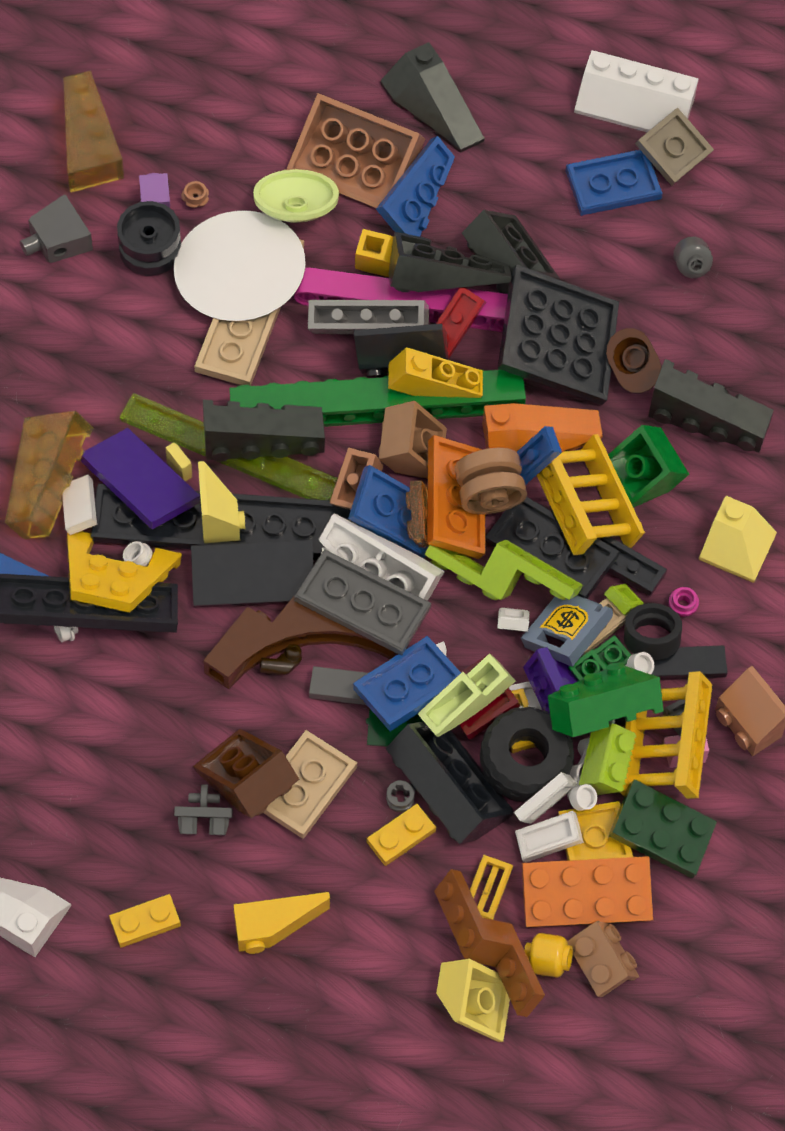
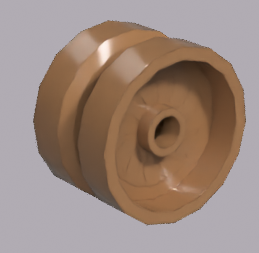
M483 449L464 456L455 465L456 479L461 486L459 492L461 504L467 512L472 514L497 513L511 509L526 499L525 481L520 476L522 471L520 457L512 449Z

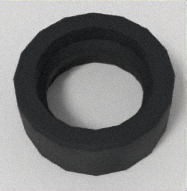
M647 603L633 608L626 616L624 643L633 654L646 652L653 660H660L673 655L680 647L682 620L679 614L672 608L662 604ZM645 625H657L665 628L670 634L661 638H648L638 633L636 629Z

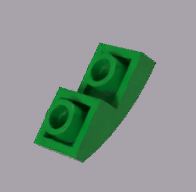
M614 635L595 650L592 649L579 658L573 667L569 666L568 669L580 681L587 674L598 673L606 669L609 664L623 663L627 665L631 654Z

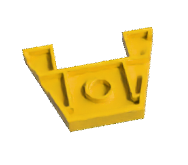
M80 531L70 535L67 532L70 599L130 613L152 592V587L157 582H163L168 577V572L172 568L177 569L180 566L182 553L155 548L149 565L146 567L131 561L123 562L106 558L103 555H91L89 553L94 544L93 539H91V533Z

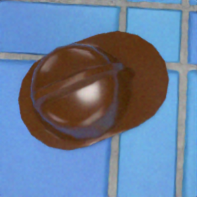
M625 328L617 331L610 338L607 345L606 355L611 368L625 390L631 393L649 391L655 386L662 368L653 345L643 332L635 328Z

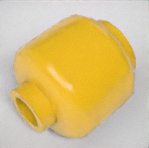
M538 933L533 938L532 943H526L524 951L536 975L558 978L564 971L570 970L573 947L568 945L567 940L563 936Z

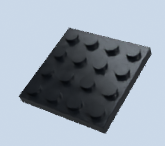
M516 264L511 270L512 278L509 283L497 369L603 405L608 399L611 366L606 355L607 345L610 338L616 333L619 301Z

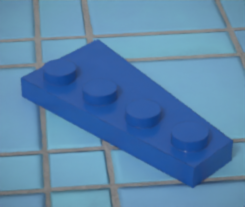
M438 136L429 140L376 208L394 232L420 237L422 231L427 228L429 223L428 215L431 208L435 207L439 198L437 193L439 188L444 185L455 158Z

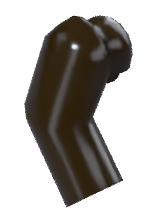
M290 644L277 659L261 657L260 673L289 674L300 664L302 649L296 644Z

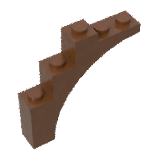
M293 596L273 622L262 611L257 610L255 612L247 606L203 662L204 673L227 689H230L246 672L260 663L261 657L270 658L284 652L290 644H296L300 647L319 644L355 646L381 654L388 659H392L398 654L295 602V596Z

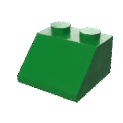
M641 425L608 454L633 508L670 492L689 475L661 427Z

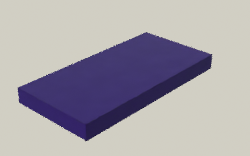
M129 428L80 453V461L151 529L160 526L200 503V495Z

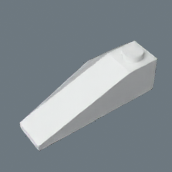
M335 513L331 516L319 539L329 552L427 601L445 572L422 557Z
M0 878V936L33 957H36L70 909L71 904L46 888Z

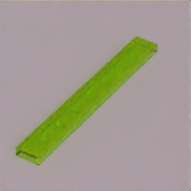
M135 393L132 394L120 415L122 422L172 443H177L181 447L206 457L204 422ZM265 456L253 460L234 458L220 462L305 499L330 501L338 479L288 457L276 458L274 456Z

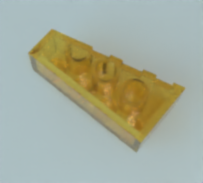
M91 70L64 77L67 171L70 193L124 179L123 160Z
M76 410L24 418L5 523L23 539L50 536L63 504L60 498L63 491L70 487L73 479L71 471L76 460H81L84 452L82 445L85 437H90L93 427Z

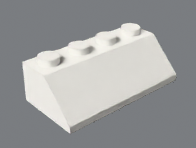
M592 50L584 71L574 113L649 132L676 108H679L687 119L689 118L699 78Z

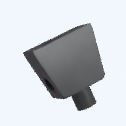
M66 195L59 197L31 216L28 220L31 236L19 241L26 256L41 250L50 263L93 250L91 233Z

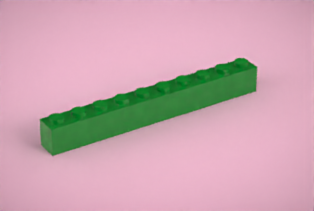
M500 369L483 370V396L481 398L412 396L388 389L389 375L383 378L368 379L366 377H357L353 380L328 379L324 382L298 381L293 384L269 383L263 386L239 385L229 388L230 401L240 402V407L254 408L257 403H267L274 409L280 410L284 405L322 407L324 427L382 423L386 407L416 401L436 419L483 416L484 406L512 403L525 404L526 395L523 377Z

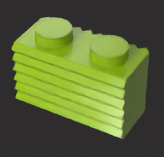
M613 723L612 725L609 724L607 728L591 732L579 785H591L597 795L624 791L623 785L626 784L624 780L627 779V768L630 767L628 762L631 761L630 756L633 755L631 750L634 749L633 745L635 744L634 739L637 737L636 734Z

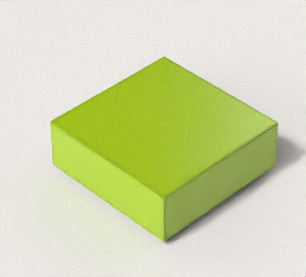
M626 584L611 586L604 594L623 615H628L630 610L643 604V601Z

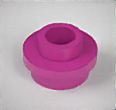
M680 587L671 593L669 607L678 613L679 616H690L698 609L699 598L691 588ZM680 600H685L688 602L689 605L683 606L680 605L678 602Z

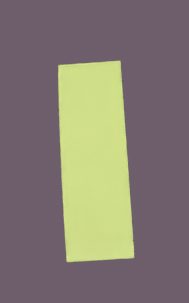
M489 653L468 674L462 672L418 715L432 732L439 737L482 710L507 690L516 680Z

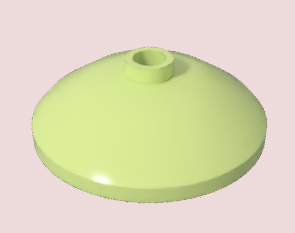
M292 169L278 171L259 180L254 187L253 197L256 206L268 216L281 221L297 223L312 221L329 213L338 203L339 190L334 181L323 174L309 170Z

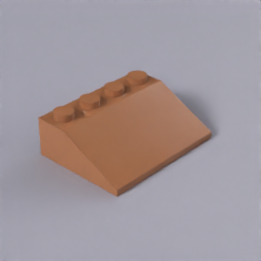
M317 93L286 170H309L323 174L334 181L338 187L339 194L377 208L418 156L425 138L417 132Z

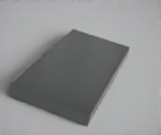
M324 549L295 595V602L401 656L431 609L432 604Z

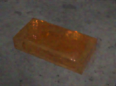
M422 480L410 481V491L406 492V504L408 510L411 509L412 520L407 521L408 536L410 539L412 538L418 547H428V488Z

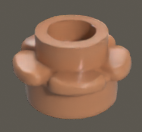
M192 181L185 186L181 197L190 208L202 207L209 201V191L203 183Z

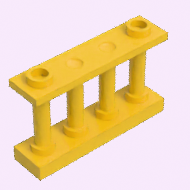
M593 434L581 450L562 452L537 474V478L573 555L584 554L597 538L620 536L623 544L632 548L645 533L598 434ZM585 462L591 475L569 477L563 463ZM596 486L602 497L600 500L580 501L574 488ZM608 511L614 524L592 527L586 513Z
M701 671L689 672L688 684L684 687L661 689L662 701L685 700L684 712L681 715L646 717L647 711L636 713V720L626 721L625 729L634 732L637 737L634 739V749L631 750L633 754L630 756L631 761L628 762L630 767L627 768V779L624 780L626 784L623 785L624 791L620 792L623 796H625L630 782L635 779L647 786L675 785L687 799L699 798L712 684ZM682 728L681 739L677 744L643 746L645 730ZM678 756L677 769L674 772L639 774L641 758Z

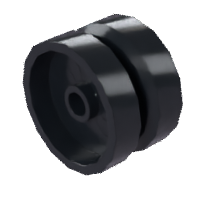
M154 201L139 202L128 207L121 214L117 223L119 252L124 265L134 273L145 276L160 275L169 271L174 266L175 258L178 256L181 248L180 225L175 212L165 204Z

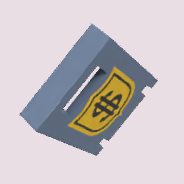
M578 595L570 600L554 597L529 627L528 632L526 631L521 637V640L526 649L534 652L537 649L548 647L552 658L573 667L612 619L613 610L610 607H603L602 604ZM545 634L565 641L561 648L549 644Z

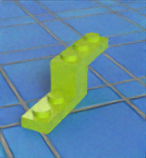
M508 540L496 544L485 567L463 554L429 545L425 553L427 557L432 559L433 565L443 570L449 569L453 571L461 582L478 586L483 589L482 593L493 600H503L510 596L522 572L528 581L537 585L540 583L550 588L552 595L562 600L574 598L579 594L583 586L581 583Z

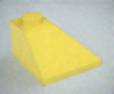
M199 461L198 471L204 543L240 541V529H245L244 511H238L237 499L204 461Z
M725 496L714 519L699 560L754 583L777 532L754 507Z
M471 959L441 963L436 994L453 1020L490 1039L503 1042L510 998L498 972Z

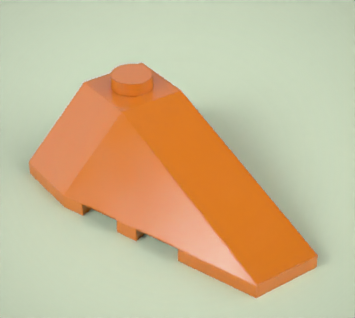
M515 403L484 406L482 425L486 449L509 448L517 452L544 426L553 427L562 452L566 450L573 451L583 447L593 434H598L600 439L603 437L598 410Z

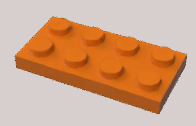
M433 435L428 440L427 544L480 559L485 555V514H472L463 509L459 494L461 486L457 482L454 468L461 458L482 449Z
M649 856L522 863L525 927L593 924L596 921L613 923L653 920Z

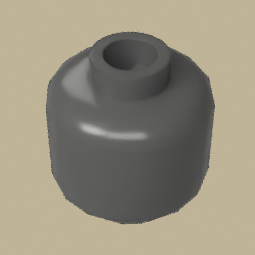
M695 236L686 237L674 249L673 259L679 272L685 277L699 278L710 271L713 264V256L703 239Z

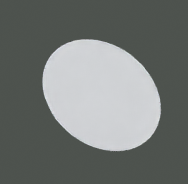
M255 211L226 212L202 222L184 238L178 256L174 261L175 282L183 298L199 312L212 318L227 321L251 320L275 311L293 296L300 286L305 271L304 249L294 231L281 220Z

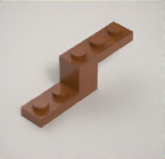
M451 869L434 892L464 959H471L479 964L496 967L516 1014L528 1017L544 998L545 994L513 925L483 918L462 872Z

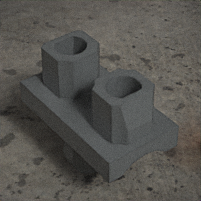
M208 784L201 785V793H189L188 802L200 803V807L175 806L174 816L178 817L180 834H197L198 817L210 818L209 835H226L229 818H233L232 808L208 807V803H220V794H208Z

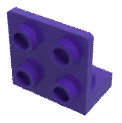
M548 647L537 649L523 669L542 710L550 713L548 695L560 690L561 686L574 684L578 680L568 669L569 665L552 658Z

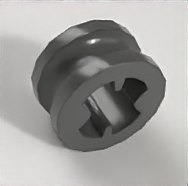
M402 780L391 783L387 788V805L396 812L407 811L414 803V788L410 783ZM397 791H403L404 796H409V798L404 797V802H398L395 796Z

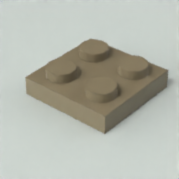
M676 108L635 143L671 186L714 150L679 108Z

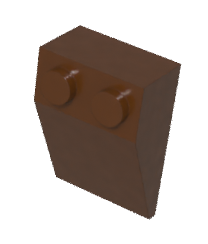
M242 729L237 730L193 766L194 770L235 809L251 819L262 814L271 802L279 796L288 793L292 785L300 780L282 750Z

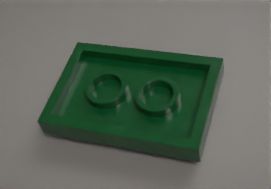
M634 779L628 786L609 837L693 878L697 875L717 821Z

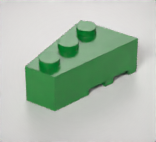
M623 663L609 664L606 669L598 673L587 674L582 680L574 684L563 685L560 687V690L548 695L552 730L571 737L609 727V721L625 717L627 722L636 720V713L652 710L654 714L664 712L660 677L627 667Z

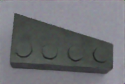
M667 359L664 360L654 387L648 417L662 424L669 423L681 427L690 433H700L709 436L717 442H727L738 446L742 450L760 453L772 418L773 409L741 394L733 397L729 395L724 386L715 382L713 385L697 380L698 374L687 370L684 374L673 368V362Z
M203 400L206 460L222 462L234 458L253 460L265 456L283 458L296 454L313 456L318 453H325L322 407L284 405L280 410L274 409L267 403H257L254 408L240 407V402L227 401V406L213 405V400Z

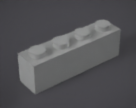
M309 300L308 329L313 334H354V330L429 325V305L425 300Z

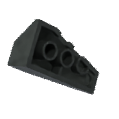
M429 42L406 52L381 79L380 84L395 105L401 109L403 107L414 115V119L430 126L435 130V134L460 153L484 142L485 138L444 62Z
M399 232L394 233L389 280L390 286L398 291L423 292L509 283L512 276L509 265L479 255H471L468 258L458 252L457 248L448 246L447 249L443 250L431 246L432 240Z

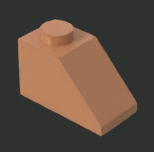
M348 448L330 500L331 505L351 510L364 467L371 465L382 471L383 464L377 455Z

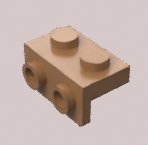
M600 921L594 922L567 942L568 945L573 947V955L596 995L603 997L625 981H634L639 975L635 970L637 968L635 959L628 951H624L619 942L621 936L618 930L612 924Z

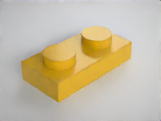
M416 804L367 838V844L381 862L387 866L436 832V826L420 806Z
M170 894L109 915L120 948L181 927Z

